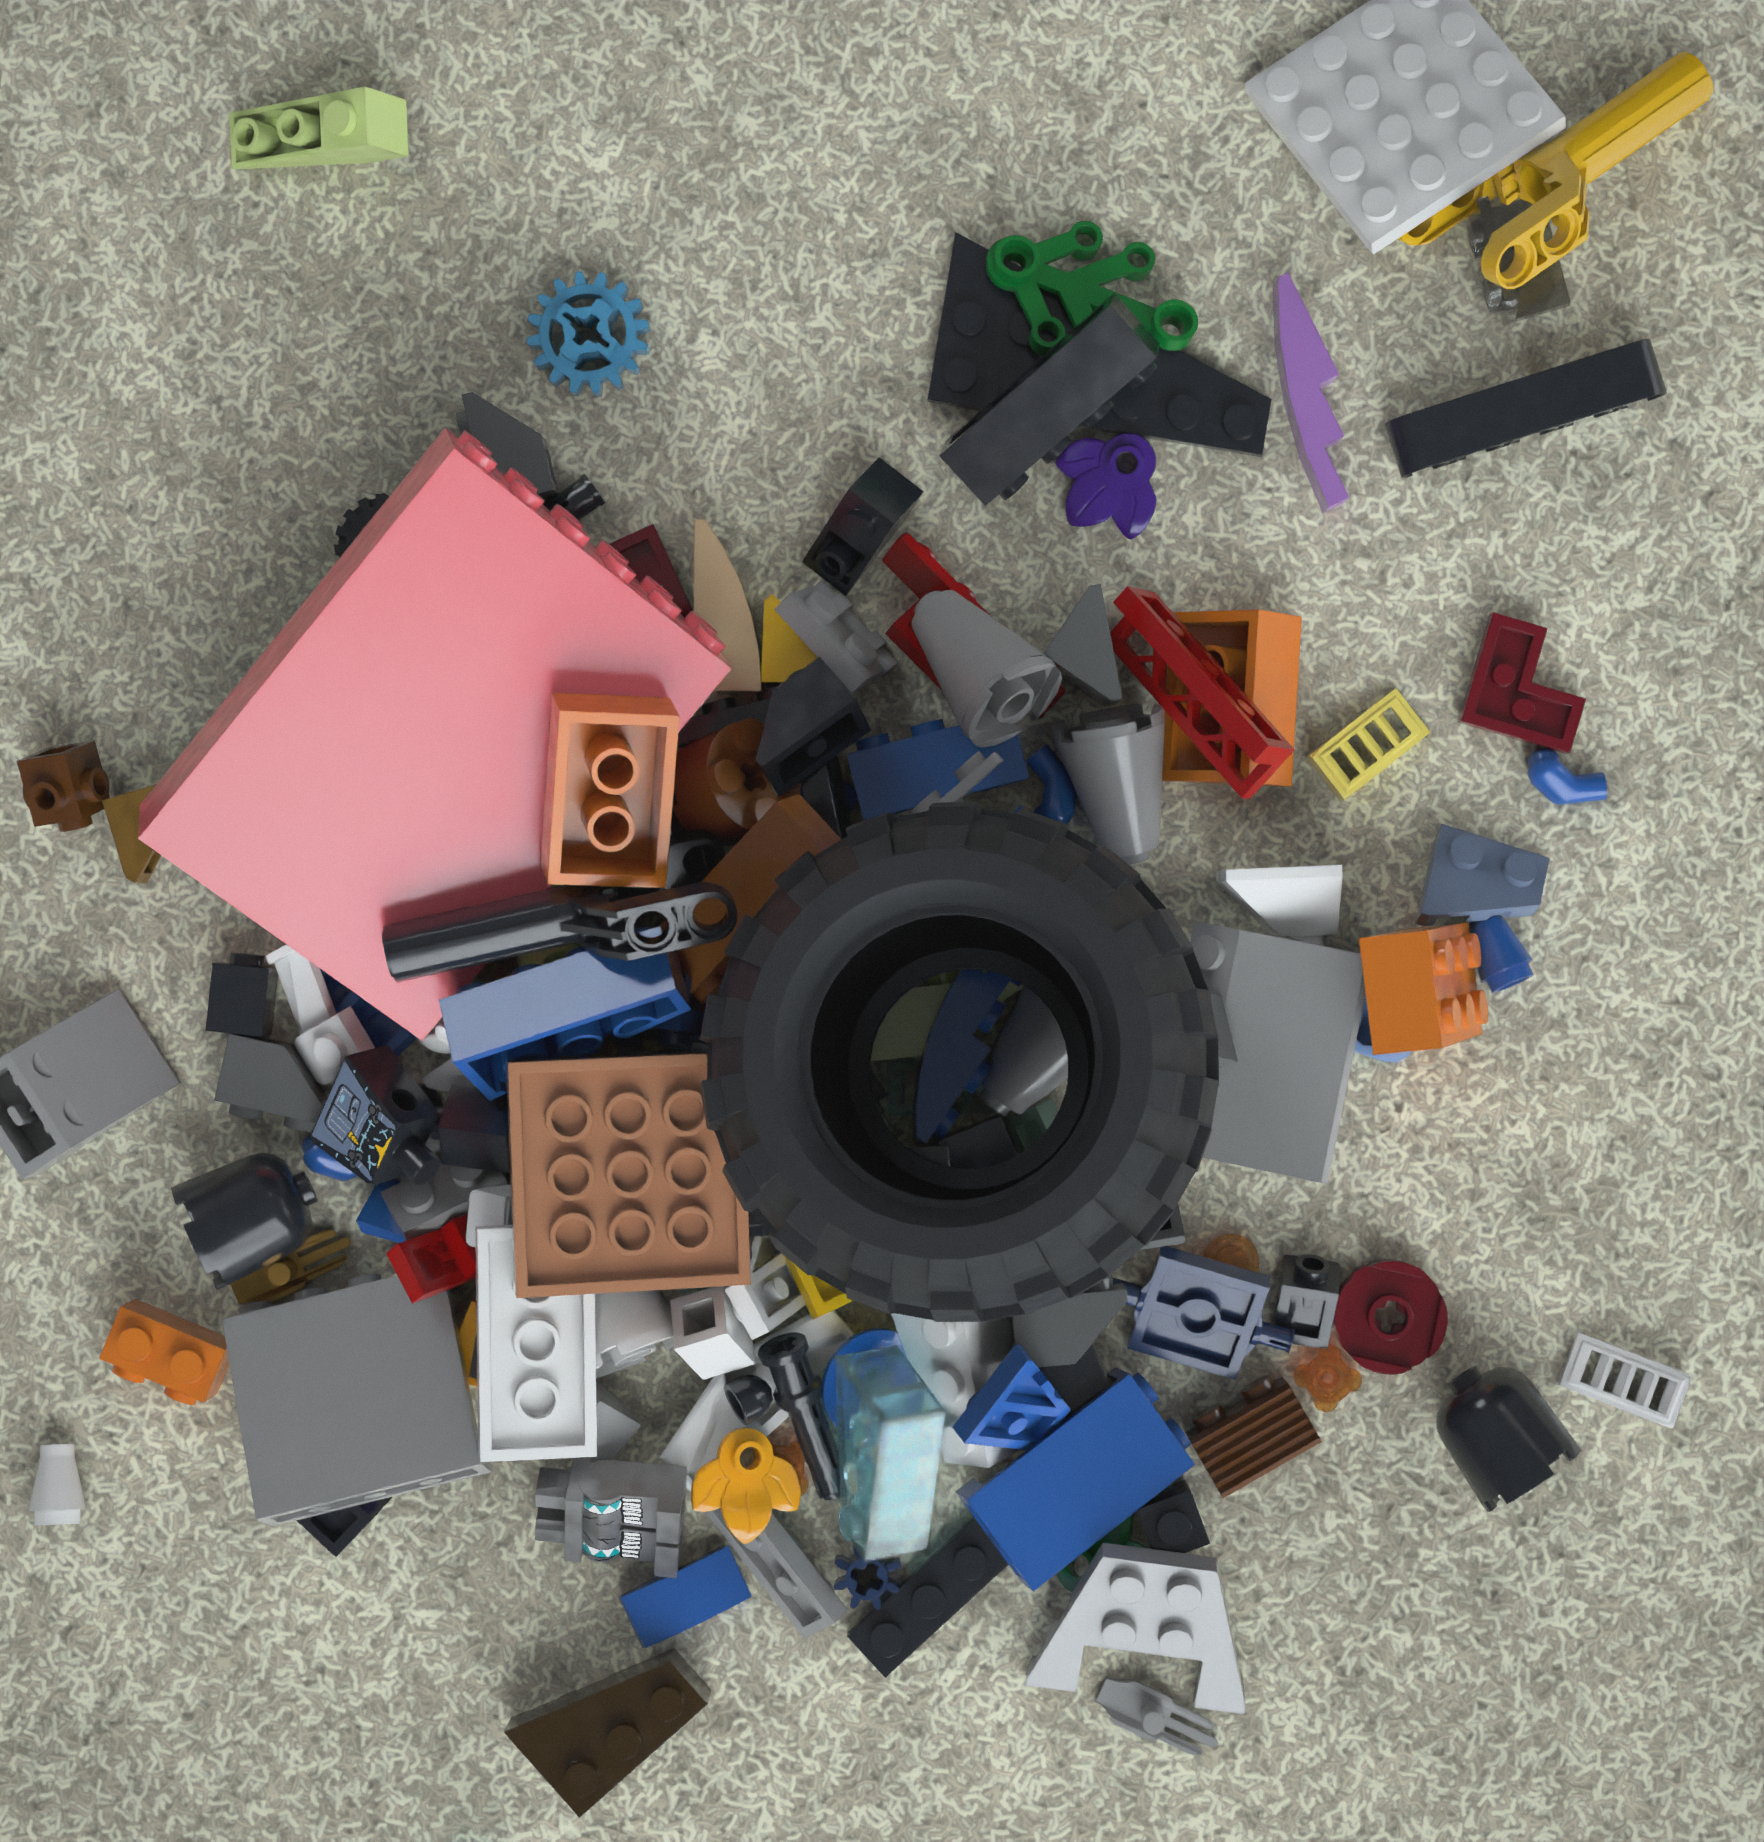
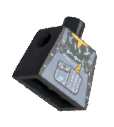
M385 1045L345 1056L309 1139L369 1184L376 1185L406 1175L415 1185H422L429 1181L441 1166V1160L425 1145L437 1121V1109L392 1049Z

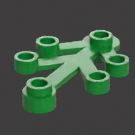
M1077 222L1070 231L1035 244L1024 236H1007L996 241L988 251L985 262L986 272L996 286L1015 293L1031 326L1028 337L1029 345L1037 354L1044 355L1065 336L1064 325L1057 318L1051 317L1039 288L1059 296L1073 327H1076L1093 310L1115 293L1160 343L1159 347L1162 349L1177 351L1185 348L1191 342L1198 328V316L1191 305L1182 300H1167L1157 308H1154L1102 287V285L1121 278L1139 282L1149 276L1155 264V254L1152 248L1145 243H1130L1119 254L1070 272H1065L1048 265L1069 255L1082 261L1094 258L1102 244L1103 234L1101 229L1093 222ZM1079 234L1089 235L1094 244L1092 246H1082L1075 237ZM1133 254L1141 255L1146 261V266L1141 268L1134 267L1130 264L1128 256ZM1015 261L1022 267V271H1012L1004 263ZM1166 324L1173 325L1178 329L1180 335H1170L1163 330L1162 326ZM1049 330L1055 335L1056 340L1046 342L1039 337L1038 331Z

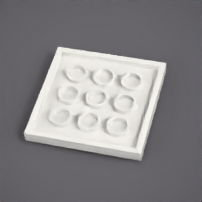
M1370 0L1244 83L1245 91L1255 107L1373 255L1566 128L1564 113L1469 0Z

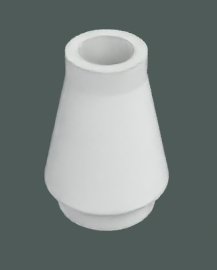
M75 1444L40 1445V1459L28 1510L34 1511V1525L80 1524V1509H86L75 1459Z

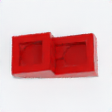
M468 1214L452 1219L439 1230L398 1243L386 1253L412 1304L476 1278V1247H472L466 1242Z

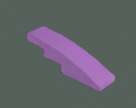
M1289 273L1278 277L1273 285L1274 346L1283 403L1299 459L1321 511L1325 513L1343 504L1349 498L1326 451L1327 448L1337 444L1344 437V434L1321 388L1333 383L1339 376V373Z

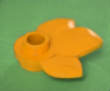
M749 1427L734 1429L722 1439L718 1447L717 1457L699 1468L691 1488L692 1509L705 1512L720 1508L729 1531L736 1539L745 1544L751 1542L765 1529L771 1518L772 1508L781 1511H796L801 1498L800 1484L793 1466L786 1460L773 1455L771 1442L766 1435ZM752 1447L754 1450V1460L749 1466L742 1467L740 1455L744 1449Z

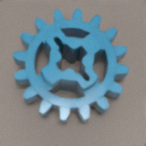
M578 271L575 274V286L567 288L565 283L558 278L554 280L555 289L558 294L553 299L544 294L538 295L537 299L544 308L543 315L529 314L527 320L531 326L539 330V334L532 335L526 339L530 349L543 350V353L538 355L533 361L538 370L554 368L549 377V381L553 386L558 387L565 379L570 380V392L573 396L578 397L583 386L590 385L597 398L602 397L603 383L610 381L618 390L624 388L620 377L624 370L634 375L640 373V369L633 360L635 354L649 355L650 348L648 344L638 339V335L646 334L651 329L648 320L634 319L644 307L639 298L628 302L624 301L629 290L624 282H620L610 290L608 289V278L605 273L599 272L594 284H588L582 271ZM596 299L592 306L580 308L570 306L571 303L578 300ZM620 313L626 325L624 346L619 344L613 337L612 326L617 321ZM570 321H573L578 326L583 325L589 329L595 323H598L596 329L608 348H605L599 342L595 344L590 340H586L580 346L581 339ZM554 323L563 330L565 340L559 349L560 353L558 356L552 344ZM603 359L609 364L598 370H580L585 362Z

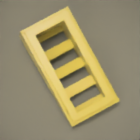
M1395 688L1311 752L1306 758L1338 800L1344 801L1431 732L1398 689ZM1389 707H1391L1410 732L1404 739L1398 736L1382 715ZM1372 721L1392 746L1385 753L1365 728ZM1354 735L1358 737L1375 759L1368 766L1347 741ZM1337 748L1358 773L1352 779L1347 777L1330 755Z

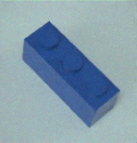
M943 719L910 727L911 738L891 743L888 733L857 740L855 742L857 751L846 754L863 821L888 811L891 814L912 810L935 789L944 797L960 783L953 773L978 751L986 759L992 753L997 752L1004 761L965 796L1029 779L1018 734L995 746L980 748L964 736L959 725L945 729Z

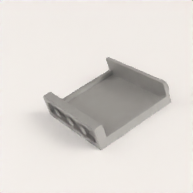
M368 1274L348 1280V1288L328 1293L326 1288L305 1289L293 1294L292 1302L272 1306V1302L269 1301L253 1302L239 1307V1315L222 1319L256 1520L272 1527L492 1472L491 1462H480L478 1458V1428L451 1289L412 1304L397 1275L381 1279L379 1274Z

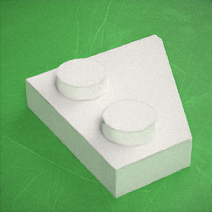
M771 1235L749 1237L751 1285L725 1286L724 1289L731 1301L734 1315L744 1325L751 1340L770 1332L806 1305L783 1254L773 1246L774 1239Z

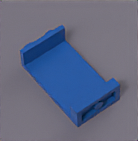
M1115 1367L1107 1374L1113 1383L984 1484L972 1478L955 1491L1018 1579L1033 1592L1195 1465L1185 1451L1191 1445L1188 1437L1172 1418L1164 1422L1152 1405L1158 1400V1396L1150 1384L1138 1372L1131 1376L1130 1373Z

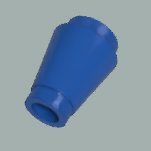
M1502 915L1492 916L1488 920L1469 922L1470 934H1477L1481 946V965L1477 967L1480 982H1487L1491 993L1510 988L1534 975L1529 965L1533 961L1532 957Z

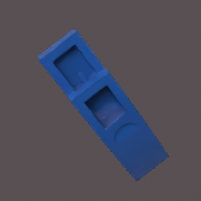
M960 970L933 1020L917 1072L912 1117L913 1139L919 1144H926L931 1136L938 1141L943 1139L960 1114L951 1107L963 1089L973 1094L990 1071L992 1065L984 1061V1059L991 1050V1047L973 1036L977 1028L987 1034L1005 1008V1005L997 1000L1009 982L1018 987L1021 985L1019 982L995 972L987 971L984 973L981 970Z

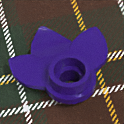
M1135 433L1118 434L1108 442L1087 437L1071 443L1056 460V466L1065 475L1075 480L1066 499V516L1070 525L1077 527L1093 526L1105 522L1112 517L1119 530L1128 539L1132 540L1142 533L1149 524L1157 504L1154 489L1149 481L1155 472L1157 459L1153 446L1146 438ZM1131 452L1136 456L1138 465L1135 471L1124 472L1118 467L1117 458L1120 453Z

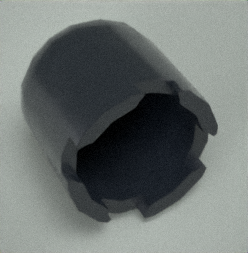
M264 1152L249 1155L171 1188L175 1204L178 1206L183 1203L191 1221L183 1226L207 1275L213 1273V1282L217 1290L302 1247L310 1236L313 1222L309 1205L318 1202L305 1171L294 1175L285 1160L275 1154Z
M1475 1365L1447 1384L1453 1393L1439 1407L1436 1415V1429L1441 1441L1487 1512H1491L1497 1507L1496 1504L1500 1500L1498 1495H1501L1506 1504L1554 1475L1549 1465L1560 1458L1559 1455L1563 1454L1567 1461H1571L1582 1451L1533 1383L1522 1372L1510 1367H1496L1481 1374Z

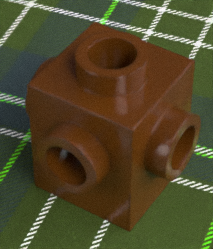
M95 740L48 747L17 761L23 783V798L30 809L34 827L58 824L60 832L87 827L93 824L91 815L104 810L102 800L110 798L109 779L106 772L102 769Z

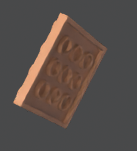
M707 1052L506 1061L516 1298L751 1285L748 1211H744L722 1172L724 1164H726L715 1131L707 1129L700 1083L702 1080H707Z

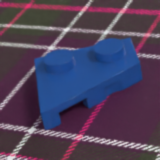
M1015 1344L981 1390L969 1399L966 1410L952 1428L965 1444L1027 1450L1059 1426L1071 1409L1023 1347Z

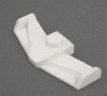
M286 944L265 957L269 965L275 964L301 1034L294 1042L295 1048L316 1082L322 1085L329 1083L333 1085L345 1056L373 1049L375 1046L351 1006L336 1014L320 968Z
M835 1310L814 1320L809 1314L754 1343V1365L712 1378L660 1456V1459L666 1465L687 1467L686 1488L690 1492L695 1474L700 1467L717 1457L718 1447L722 1439L729 1432L747 1426L762 1432L767 1437L789 1417L788 1412L776 1405L773 1396L776 1386L769 1367L761 1364L758 1356L759 1348L768 1340L781 1334L791 1332L802 1333L805 1335L809 1345L806 1356L812 1372L815 1374L826 1368L836 1349L848 1338L855 1335L854 1331ZM750 1374L758 1376L768 1383L772 1389L773 1401L770 1409L762 1417L748 1425H744L733 1412L726 1398L724 1385L740 1376Z

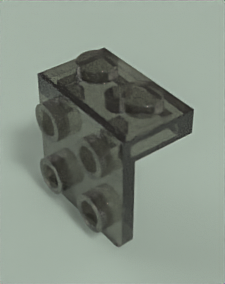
M1488 196L1476 199L1474 215L1467 216L1469 225L1466 226L1474 259L1482 257L1483 251L1494 231L1533 204L1519 199L1509 205L1503 204L1491 207ZM1549 222L1544 230V242L1549 241L1553 237ZM1514 246L1509 247L1503 253L1499 263L1500 273L1506 271L1513 262L1515 255ZM1560 260L1515 289H1505L1487 280L1484 275V280L1481 281L1489 314L1500 312L1503 325L1562 309L1571 304Z

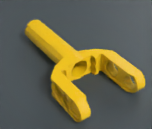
M1681 51L1553 140L1540 144L1397 240L1415 246L1429 244L1497 196L1500 202L1505 205H1509L1518 198L1533 205L1491 234L1481 258V271L1487 280L1505 289H1515L1522 286L1588 239L1590 214L1589 209L1585 205L1587 185L1710 100V96L1713 93V82L1710 74L1696 56L1689 52ZM1552 219L1553 225L1558 226L1554 236L1549 241L1544 242L1543 234L1549 220ZM1514 246L1515 255L1513 262L1506 271L1500 273L1499 263L1503 253L1509 247Z

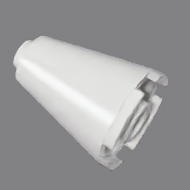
M660 1290L595 1294L596 1378L625 1370L646 1361L644 1357L657 1349L655 1344L658 1342H663L666 1351L674 1347L671 1305Z

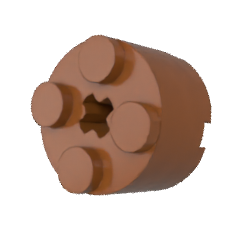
M747 718L731 723L686 744L677 752L674 789L678 804L673 805V810L677 820L686 832L705 830L718 837L723 846H735L776 801L800 794L801 781L779 797L771 789L756 761L764 728L760 721Z

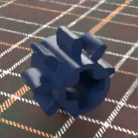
M855 1538L853 1541L854 1554L850 1558L844 1555H836L834 1563L838 1568L846 1570V1575L840 1576L834 1581V1590L848 1588L852 1594L850 1607L853 1609L859 1605L860 1600H871L873 1606L879 1610L881 1609V1595L885 1589L892 1593H898L900 1590V1584L895 1579L888 1577V1574L901 1567L900 1557H893L886 1560L882 1555L884 1550V1540L882 1539L876 1542L874 1549H864L862 1542ZM868 1562L877 1565L876 1576L881 1580L870 1579L866 1586L857 1583L858 1572L854 1570V1567L864 1569Z

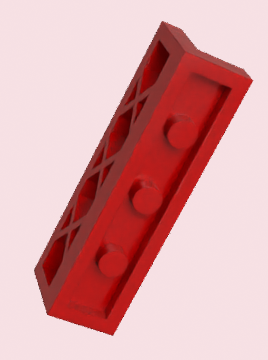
M1127 586L1113 602L1124 615L1110 632L1114 653L1242 799L1250 800L1295 749L1155 592ZM1136 629L1152 646L1153 655L1138 656L1126 642ZM1145 663H1153L1152 671ZM1166 664L1188 687L1186 695H1172L1166 688ZM1179 702H1187V711ZM1201 703L1223 727L1222 734L1207 735L1200 727ZM1214 742H1222V751ZM1236 743L1254 763H1259L1246 778L1235 767Z

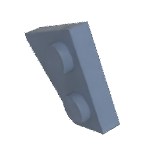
M1441 824L1433 844L1415 924L1433 926L1439 918L1464 916L1466 922L1488 920L1495 915H1502L1507 918L1533 916L1541 903L1550 858Z

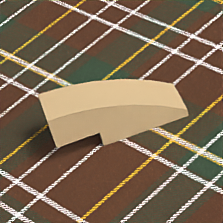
M694 519V612L717 631L716 636L726 645L722 654L732 668L716 687V692L718 694L756 695V693L763 690L761 682L762 657L755 621L743 585L727 552L706 519Z

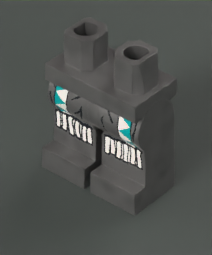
M591 1457L573 1458L571 1470L540 1467L535 1493V1507H538L535 1540L563 1543L564 1561L581 1563L582 1555L596 1562H609L617 1558L654 1562V1576L677 1578L684 1530L687 1467L617 1460H597L591 1463Z

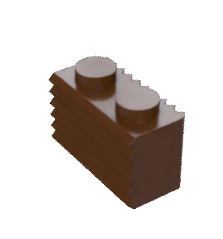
M1270 1375L1260 1377L1240 1391L1244 1399L1225 1410L1221 1403L1214 1404L1202 1410L1191 1419L1195 1427L1185 1433L1222 1498L1227 1497L1322 1442L1283 1376L1274 1382Z

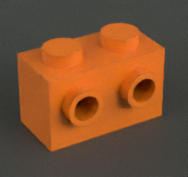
M138 1299L120 1306L99 1359L113 1364L111 1371L115 1375L135 1383H143L145 1378L166 1387L164 1390L166 1396L188 1405H196L197 1400L204 1403L215 1396L229 1367L224 1335Z

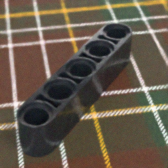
M1643 339L1400 416L1386 422L1385 427L1401 478H1408L1413 476L1412 473L1431 466L1433 469L1464 460L1466 456L1485 449L1486 452L1509 446L1520 442L1521 438L1540 432V435L1572 426L1575 421L1594 415V418L1628 408L1627 405L1646 398L1648 401L1654 400L1667 394L1651 340Z

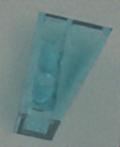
M897 1345L835 1356L841 1497L838 1520L841 1533L845 1540L853 1543L864 1562L927 1549L945 1409Z

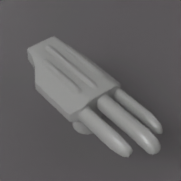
M1106 1676L1095 1702L1107 1710L1115 1725L1151 1742L1159 1739L1196 1756L1202 1754L1201 1748L1165 1732V1727L1167 1726L1211 1748L1217 1746L1218 1741L1215 1737L1172 1717L1171 1714L1173 1712L1206 1729L1213 1730V1723L1204 1716L1174 1703L1171 1696L1135 1679H1114Z

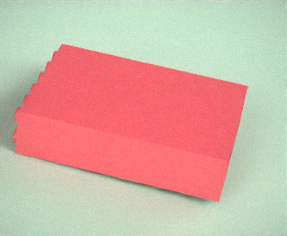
M446 427L139 806V840L421 1041L424 1040L442 1018L439 999L454 995L459 988L470 984L487 963L396 983L394 977H391L382 943L383 926L546 890L552 886V884H547L540 863L552 692L667 697L671 699L680 715L679 733L732 669L722 654L726 645L716 636L717 631L693 611H690L686 617H683L679 614L682 610L672 601L674 597L659 583L649 576H646L642 582H639L634 578L636 573L627 565L629 561L604 540H601L595 547L589 542L590 536L582 530L584 525L559 504H556L550 511L542 505L544 500L536 493L538 488L512 467L506 474L502 473L496 468L497 462L491 457L492 452L482 442L465 430L457 437Z

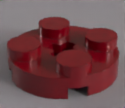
M1380 1259L1356 1267L1339 1286L1333 1328L1340 1346L1360 1366L1380 1374H1402L1412 1370V1367L1421 1364L1426 1358L1429 1359L1440 1348L1447 1331V1306L1437 1285L1420 1268L1401 1260ZM1387 1301H1396V1310L1405 1314L1403 1324L1394 1323L1390 1332H1384L1381 1330V1321L1374 1318L1377 1308H1385Z

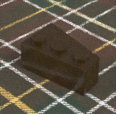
M673 1648L611 1674L609 1677L579 1690L562 1695L558 1699L511 1717L504 1733L580 1818L708 1705L711 1689L678 1651Z

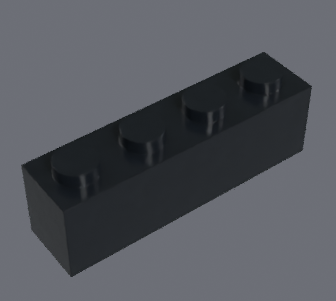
M1113 293L947 439L939 456L985 506L998 495L1003 500H1007L1028 481L1029 476L1025 471L1040 458L1048 464L1069 446L1071 439L1067 435L1084 421L1088 427H1091L1103 418L1114 406L1110 398L1126 384L1133 390L1152 375L1157 369V365L1153 360L1157 358L1160 343L1120 298Z

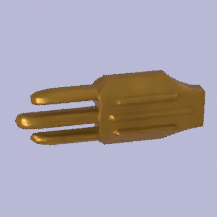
M326 1230L308 1237L304 1245L295 1252L231 1283L230 1285L238 1303L273 1302L304 1288L307 1281L338 1268L346 1262L347 1257L346 1255H341L306 1271L305 1266L349 1247L351 1239L344 1237L300 1257L298 1252L334 1237L336 1232L334 1230Z

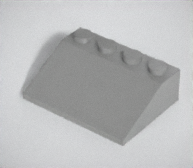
M1194 921L1190 943L1209 992L1222 997L1238 1062L1219 1068V1086L1211 1127L1212 1132L1202 1158L1328 1184L1365 999L1361 953Z

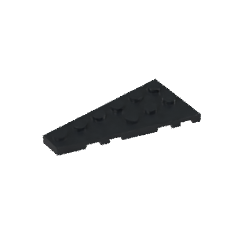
M956 232L927 402L980 411L1043 355L1037 354L1029 345L1028 337L1031 326L1015 293L999 288L990 280L985 267L989 249ZM1011 261L1004 263L1012 271H1022L1021 266ZM1039 288L1051 317L1060 320L1065 327V335L1068 334L1074 327L1059 296ZM1038 331V335L1042 340L1046 342L1056 340L1055 335L1051 331ZM1159 347L1157 358L1153 360L1157 365V369L1149 378L1133 390L1127 384L1110 398L1114 406L1093 426L1088 427L1084 421L1077 426L1118 434L1135 433L1148 439L1261 457L1272 399L1180 350L1169 351Z

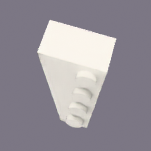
M895 1313L891 1314L945 1463L989 1468L1020 1451V1449L965 1444L952 1428L966 1410L969 1399L981 1390L1013 1348L1014 1340L1010 1317L983 1322H934V1320Z

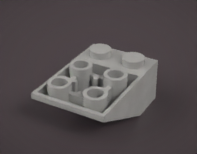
M120 988L0 1057V1146L22 1180L45 1172L181 1083Z

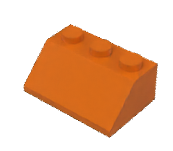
M1259 609L1173 612L1294 748L1302 616ZM1168 666L1166 688L1172 695H1186L1188 687ZM1179 702L1187 711V702ZM1201 703L1200 727L1207 735L1222 734L1223 727ZM1165 711L1162 781L1229 785ZM1214 742L1222 751V742ZM1236 743L1235 767L1246 778L1259 763H1254ZM1294 752L1262 786L1292 787Z

